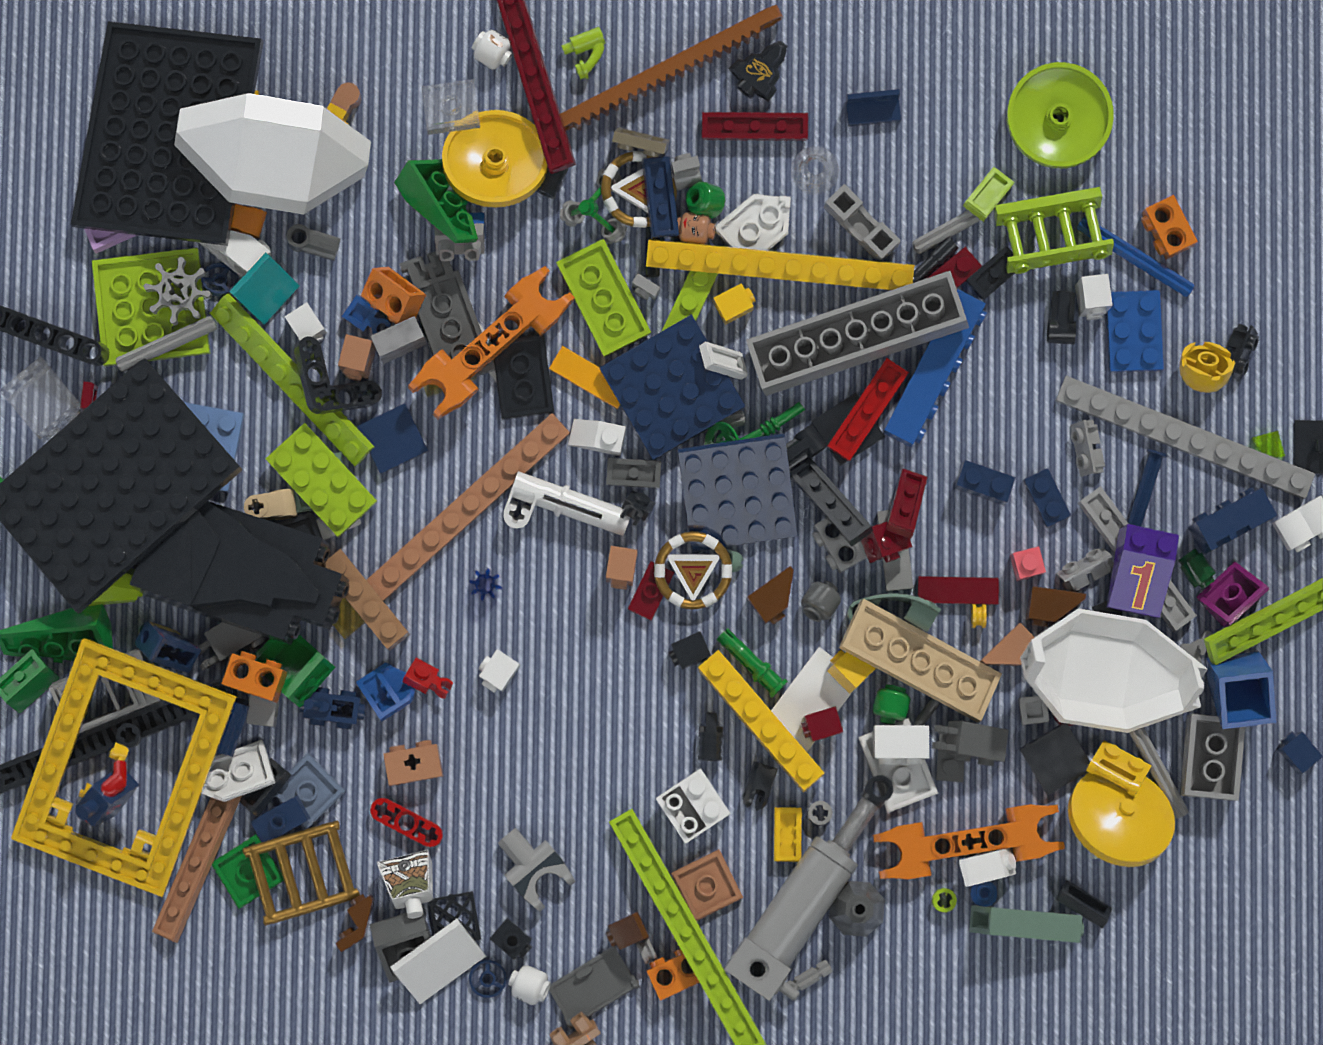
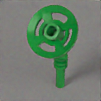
M798 402L777 417H771L770 421L766 420L765 425L760 424L759 429L740 439L732 426L725 422H717L708 429L704 445L769 436L771 433L774 435L776 433L775 430L780 431L782 425L805 411V409ZM721 430L722 433L718 435L716 442H714L717 432Z

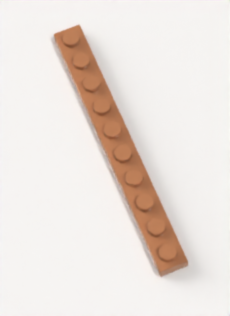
M551 413L367 579V582L379 597L385 601L511 488L518 471L526 474L561 443L570 432Z

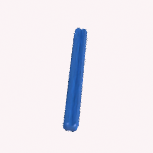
M1083 217L1077 229L1091 238L1086 217ZM1099 225L1102 240L1113 239L1114 253L1181 295L1188 297L1195 286L1192 282Z

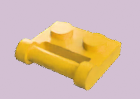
M1103 740L1086 771L1091 774L1096 773L1128 790V794L1134 797L1152 765Z

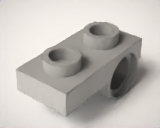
M691 153L676 156L674 162H671V171L677 191L690 188L694 184L702 182L698 156L691 157Z

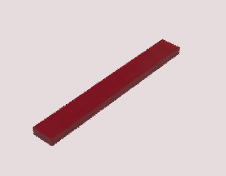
M497 0L549 172L554 174L575 166L574 155L526 0Z

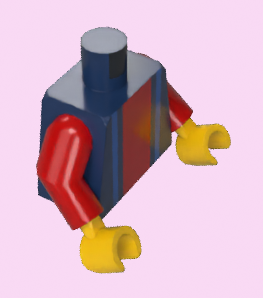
M115 743L114 748L111 749L109 754L110 758L117 760L113 763V771L93 785L87 782L85 789H81L78 796L82 799L76 806V815L80 820L89 823L93 827L115 817L140 785L127 772L125 759L129 749L126 746Z

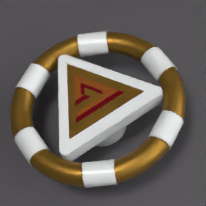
M643 151L624 153L608 165L602 177L601 194L606 208L615 219L631 227L646 228L650 227L649 217H631L619 209L611 195L612 191L648 213L643 169L611 186L612 179L622 165L631 161L642 162L643 158L653 157L643 154ZM672 173L674 197L676 201L677 187L675 185V180Z
M685 532L669 539L662 546L654 563V577L658 589L669 602L685 609H701L717 602L727 591L732 578V562L726 548L719 540L702 532ZM696 541L715 550L718 555L669 553L685 542ZM667 558L690 599H685L673 592L667 585L665 580V561ZM720 558L722 578L718 587L701 599H696Z

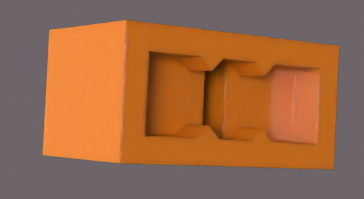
M1174 195L1145 208L1142 212V224L1147 232L1151 231L1155 239L1153 241L1155 250L1160 256L1163 255L1165 260L1194 247L1198 242ZM1155 212H1164L1168 217L1167 222L1161 223L1157 221ZM1170 234L1176 235L1180 241L1179 246L1170 245L1167 241V236Z
M390 267L372 268L360 296L366 299L372 308L386 314L389 321L398 324L413 316L416 318L426 294Z
M241 651L240 656L232 653L222 685L277 703L288 673L281 669L282 664L268 659L265 664L255 661L256 655ZM246 664L249 668V673L245 678L239 679L237 670L241 665ZM273 673V684L269 687H264L262 683L264 675Z
M681 949L674 951L676 957L667 961L664 957H661L649 963L651 968L646 970L660 1001L699 983L694 972L688 974L681 969V963L686 959ZM666 969L671 972L672 981L669 984L661 985L658 983L656 976L660 970Z

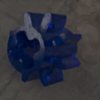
M489 568L486 569L485 574H480L476 570V580H469V583L475 585L476 588L471 592L472 596L477 593L481 594L482 602L489 595L495 600V590H502V587L495 583L500 578L499 574L494 577L490 576ZM482 579L486 581L492 580L489 591L485 589L479 590Z

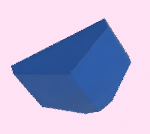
M387 662L356 681V684L381 722L412 703L416 690L402 682L406 672L393 667Z

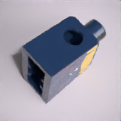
M151 621L142 624L135 641V645L151 662L186 673L190 672L201 652L200 648L178 631ZM171 648H172L173 650H175V648H177L178 651L175 652V653H173V652L171 651Z

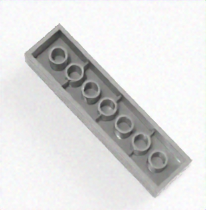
M947 271L746 339L761 388L764 394L768 396L967 329L969 325L951 271Z

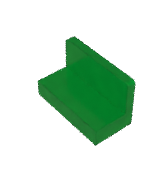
M31 649L0 677V697L15 711L22 713L53 682H56L59 676Z

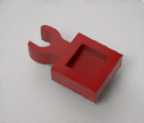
M418 658L414 659L402 681L424 694L431 689L438 697L443 699L446 698L448 691L442 687L451 690L453 681L437 676L439 669Z

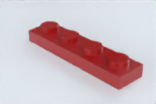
M886 358L827 447L850 462L909 372Z

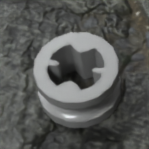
M817 801L810 805L808 817L812 823L823 825L830 821L832 809L828 803ZM817 805H822V809L828 812L827 817L823 816V821H818V817L812 814L813 809L817 810Z
M648 937L645 938L644 942L636 943L645 964H648L650 959H658Z

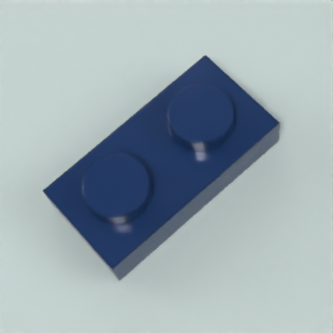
M1048 468L1023 480L1046 528L1071 516Z

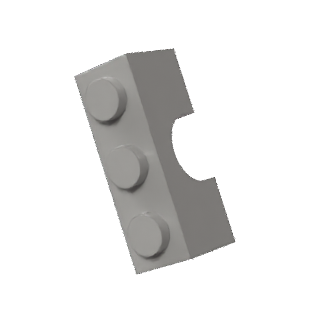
M845 184L825 202L824 209L876 261H884L899 246L901 240L883 222L879 223L866 211L863 202Z

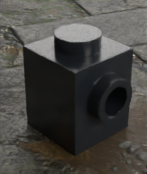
M506 918L489 938L513 960L517 956L523 959L533 947L529 944L532 938L509 918Z

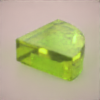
M1278 431L1251 438L1253 445L1259 452L1274 458L1285 457Z

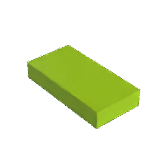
M993 167L965 201L963 207L984 222L994 210L995 205H998L1015 182Z

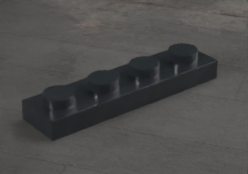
M811 458L790 472V477L851 547L873 532L872 526Z

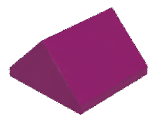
M1234 562L1196 598L1225 628L1234 623L1269 590V587L1237 562Z

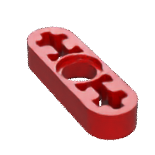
M387 798L376 799L371 805L370 813L376 821L424 846L435 847L441 843L443 831L436 823ZM385 802L388 804L387 809L395 813L396 808L401 810L395 817L394 825L389 823L392 817L383 815L380 818L378 816L377 805L382 806ZM406 814L411 815L415 821L414 827L408 831L403 830L399 825L400 818ZM420 820L425 822L422 828L431 830L434 827L436 829L437 840L427 842L425 841L427 836L421 832L418 833V837L413 836V833L419 827Z

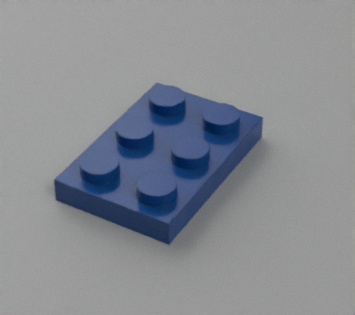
M1160 290L1111 292L1112 307L1106 313L1109 372L1164 370Z

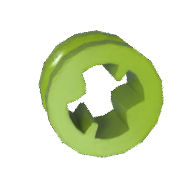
M941 888L934 892L932 904L940 912H949L955 908L957 898L952 890ZM945 892V896L947 894L951 896V899L948 901L949 907L944 908V905H941V907L938 905L937 901L940 900V893Z

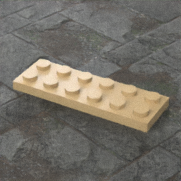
M865 599L860 600L839 646L840 649L977 723L982 721L1002 673Z

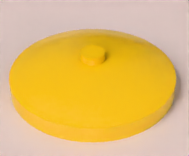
M488 110L466 117L450 131L443 146V171L452 189L465 200L484 207H507L524 201L538 190L548 170L535 125L525 117L509 111Z
M1096 773L1086 774L1075 786L1068 803L1070 825L1081 844L1099 859L1123 867L1146 865L1162 855L1170 844L1175 830L1173 809L1164 792L1152 780L1145 777L1139 790L1133 797L1127 793L1128 790Z

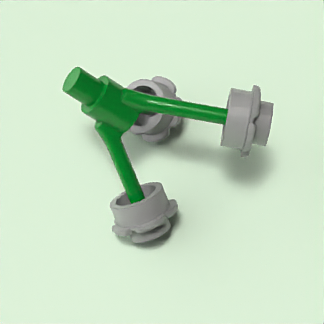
M601 169L598 172L597 185L599 188L588 200H583L581 203L566 201L560 210V218L565 221L567 226L574 227L577 224H581L585 216H592L603 225L601 233L605 237V242L608 244L618 243L625 237L626 225L616 219L606 221L598 214L596 201L601 195V182L606 170ZM618 172L612 179L611 186L622 180Z

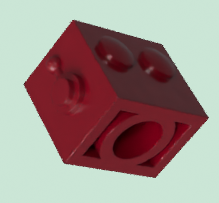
M887 521L872 526L873 532L862 539L861 543L869 563L882 559L885 560V563L901 558L899 553L913 547L910 538L886 531Z

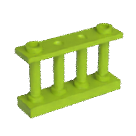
M1100 187L995 205L994 218L996 226L1004 225L1007 227L1013 256L1007 258V274L1013 272L1023 274L1030 269L1092 258L1101 260L1112 255L1114 241L1113 239L1102 240L1095 211L1101 207L1102 193ZM1082 211L1086 215L1092 242L1076 245L1069 214ZM1056 216L1059 217L1066 247L1050 250L1043 219ZM1030 220L1033 222L1040 252L1024 254L1017 224Z

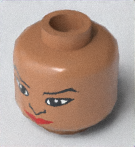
M687 211L682 217H678L679 235L676 238H679L680 242L707 245L709 239H714L716 225L711 223L709 216L697 215Z

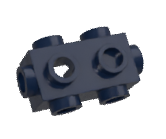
M318 687L304 701V704L299 707V712L303 713V718L309 719L310 725L325 726L326 721L336 722V728L352 730V725H358L359 720H364L366 704H361L362 698L356 697L357 692L341 690L340 695L329 694L330 689ZM345 705H349L352 708L351 714L344 715L342 708Z

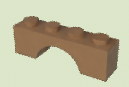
M341 549L328 558L325 564H322V567L342 573L349 579L350 588L346 599L389 651L410 635Z

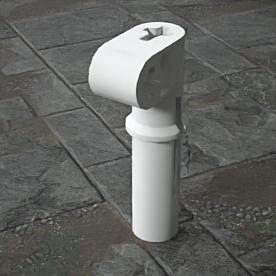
M519 471L513 482L503 515L504 521L508 526L517 529L522 528L530 520L533 508L536 505L553 511L557 517L562 514L621 536L626 531L630 517L625 516L622 519L620 517L623 510L621 507L570 490L569 485L562 487ZM512 497L531 504V506L522 505L521 514L523 515H519L518 518L513 517L512 511L516 510L518 502L511 500Z

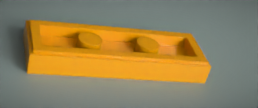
M562 346L550 365L549 370L618 410L620 403L599 367Z

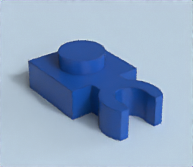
M358 293L342 315L344 319L363 332L367 326L371 327L373 334L380 332L377 328L379 324L383 323L388 327L392 324L386 317H377L375 314L378 310L372 308L371 304Z

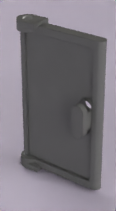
M614 946L550 985L549 991L565 1016L563 1018L566 1021V1025L572 1029L574 1026L570 1020L580 1012L589 1017L631 990L639 988L640 985L639 981L630 973Z

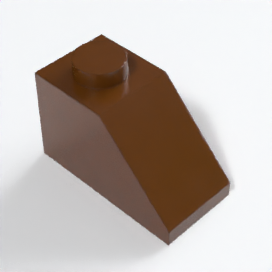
M791 566L746 598L765 625L768 622L774 625L786 616L784 611L788 608L794 572Z
M1032 586L1029 591L1026 620L1032 621L1033 626L1048 627V623L1056 622L1084 601L1086 594Z
M638 911L609 924L610 931L606 932L611 946L617 945L619 950L649 937Z

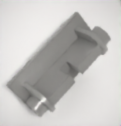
M1082 420L1070 425L1071 440L1075 447L1076 465L1079 469L1080 477L1092 473H1103L1105 463L1102 448L1093 449L1092 445L1100 443L1097 424L1094 425V420Z
M1104 548L1091 550L1086 554V557L1077 562L1067 563L1056 574L1064 581L1063 586L1066 591L1075 592L1090 584L1087 574L1091 573L1092 578L1097 580L1111 573L1114 564L1111 560L1112 555Z

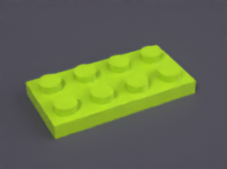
M604 239L556 262L604 358L651 335V331Z
M306 423L302 424L265 458L338 538L378 502Z

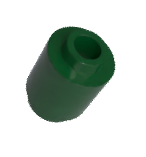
M1196 548L1178 560L1181 564L1179 568L1194 588L1199 586L1201 589H1204L1215 581L1212 577L1216 574L1215 570L1203 553L1199 554Z

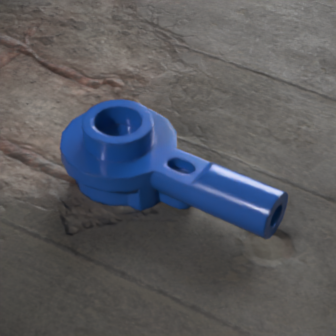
M990 881L972 885L970 888L971 899L978 906H990L997 898V889Z

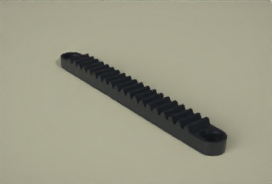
M214 680L205 684L213 688L220 685L224 686L222 685L223 680ZM224 686L227 693L234 696L233 689ZM163 700L81 732L77 737L66 769L102 754L109 753L114 748L115 743H118L116 739L118 728L125 723L137 725L141 729L143 739L181 723L188 722L191 719L198 718L200 714ZM127 728L128 732L123 731L122 737L126 738V743H132L131 739L135 740L136 734L132 733V728ZM43 748L0 764V794L31 783Z

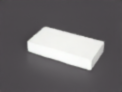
M704 342L699 346L705 369L740 380L748 376L741 352L709 342Z

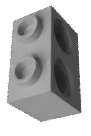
M824 519L814 525L815 532L812 535L819 547L824 545L829 554L825 558L832 570L837 569L840 574L867 559L861 541L851 547L841 534L836 538H829L825 534V527L831 523ZM844 547L849 548L853 553V558L847 562L842 561L838 557L839 549Z

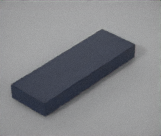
M670 156L643 158L642 167L651 239L677 237L679 229Z

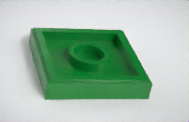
M257 834L212 863V867L238 909L260 897L249 857L246 858L243 854V848L261 843ZM269 852L259 855L269 890L282 883L284 879Z

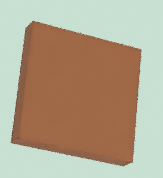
M720 849L671 873L696 921L743 898Z

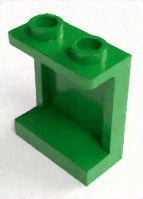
M300 634L296 639H293L291 645L270 638L255 653L257 656L255 661L265 664L268 659L282 664L281 669L288 672L282 693L298 707L304 704V701L315 692L336 668ZM273 673L264 675L272 683L274 682Z

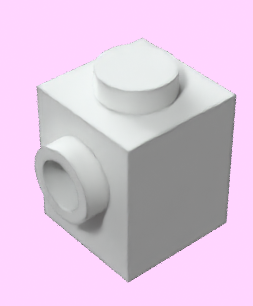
M497 649L491 658L486 656L478 668L482 671L479 676L484 679L482 685L494 693L497 689L503 692L521 665Z

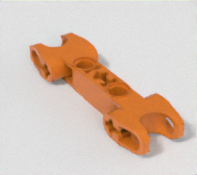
M546 266L517 282L504 296L512 307L453 359L443 349L440 350L424 364L417 376L410 382L408 389L412 393L419 391L427 385H436L442 389L444 400L437 406L433 414L437 420L462 407L477 393L479 388L472 382L471 378L529 327L532 326L540 336L558 322L564 311L574 301L575 297L570 292L555 301L547 300L541 296L539 286L550 272ZM512 320L517 323L518 329L508 330L504 323ZM499 332L501 336L497 339L496 346L494 344L488 346L487 340L493 341ZM475 355L479 359V363L470 365L466 362L465 357Z
M1029 804L1005 808L1008 823L925 836L923 822L900 825L885 832L872 835L873 842H892L898 846L901 853L900 860L896 866L878 871L879 879H914L932 876L929 862L931 860L1011 847L1016 862L1041 858L1052 852L1065 849L1064 841L1046 842L1039 837L1037 832V824L1040 819L1059 812L1058 805ZM992 830H998L1002 835V840L998 845H992L988 840V835ZM982 831V841L985 848H981L982 843L972 844L970 850H968L966 845H962V840L966 839V834H969L970 838H979L980 834L978 832ZM940 838L945 839L949 844V849L944 854H940L935 850V843Z

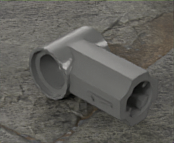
M302 224L291 226L287 232L288 245L293 251L305 252L331 261L335 260L341 238L308 229ZM295 233L305 234L307 237L305 242L302 244L294 243L292 237Z

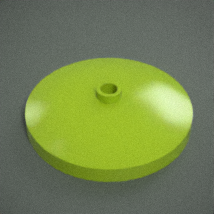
M1054 62L1031 70L1017 83L1007 106V126L1014 144L1028 159L1049 168H1071L1087 162L1102 149L1113 127V104L1105 85L1091 71L1073 63ZM1060 115L1063 121L1058 122V119H1054V116Z

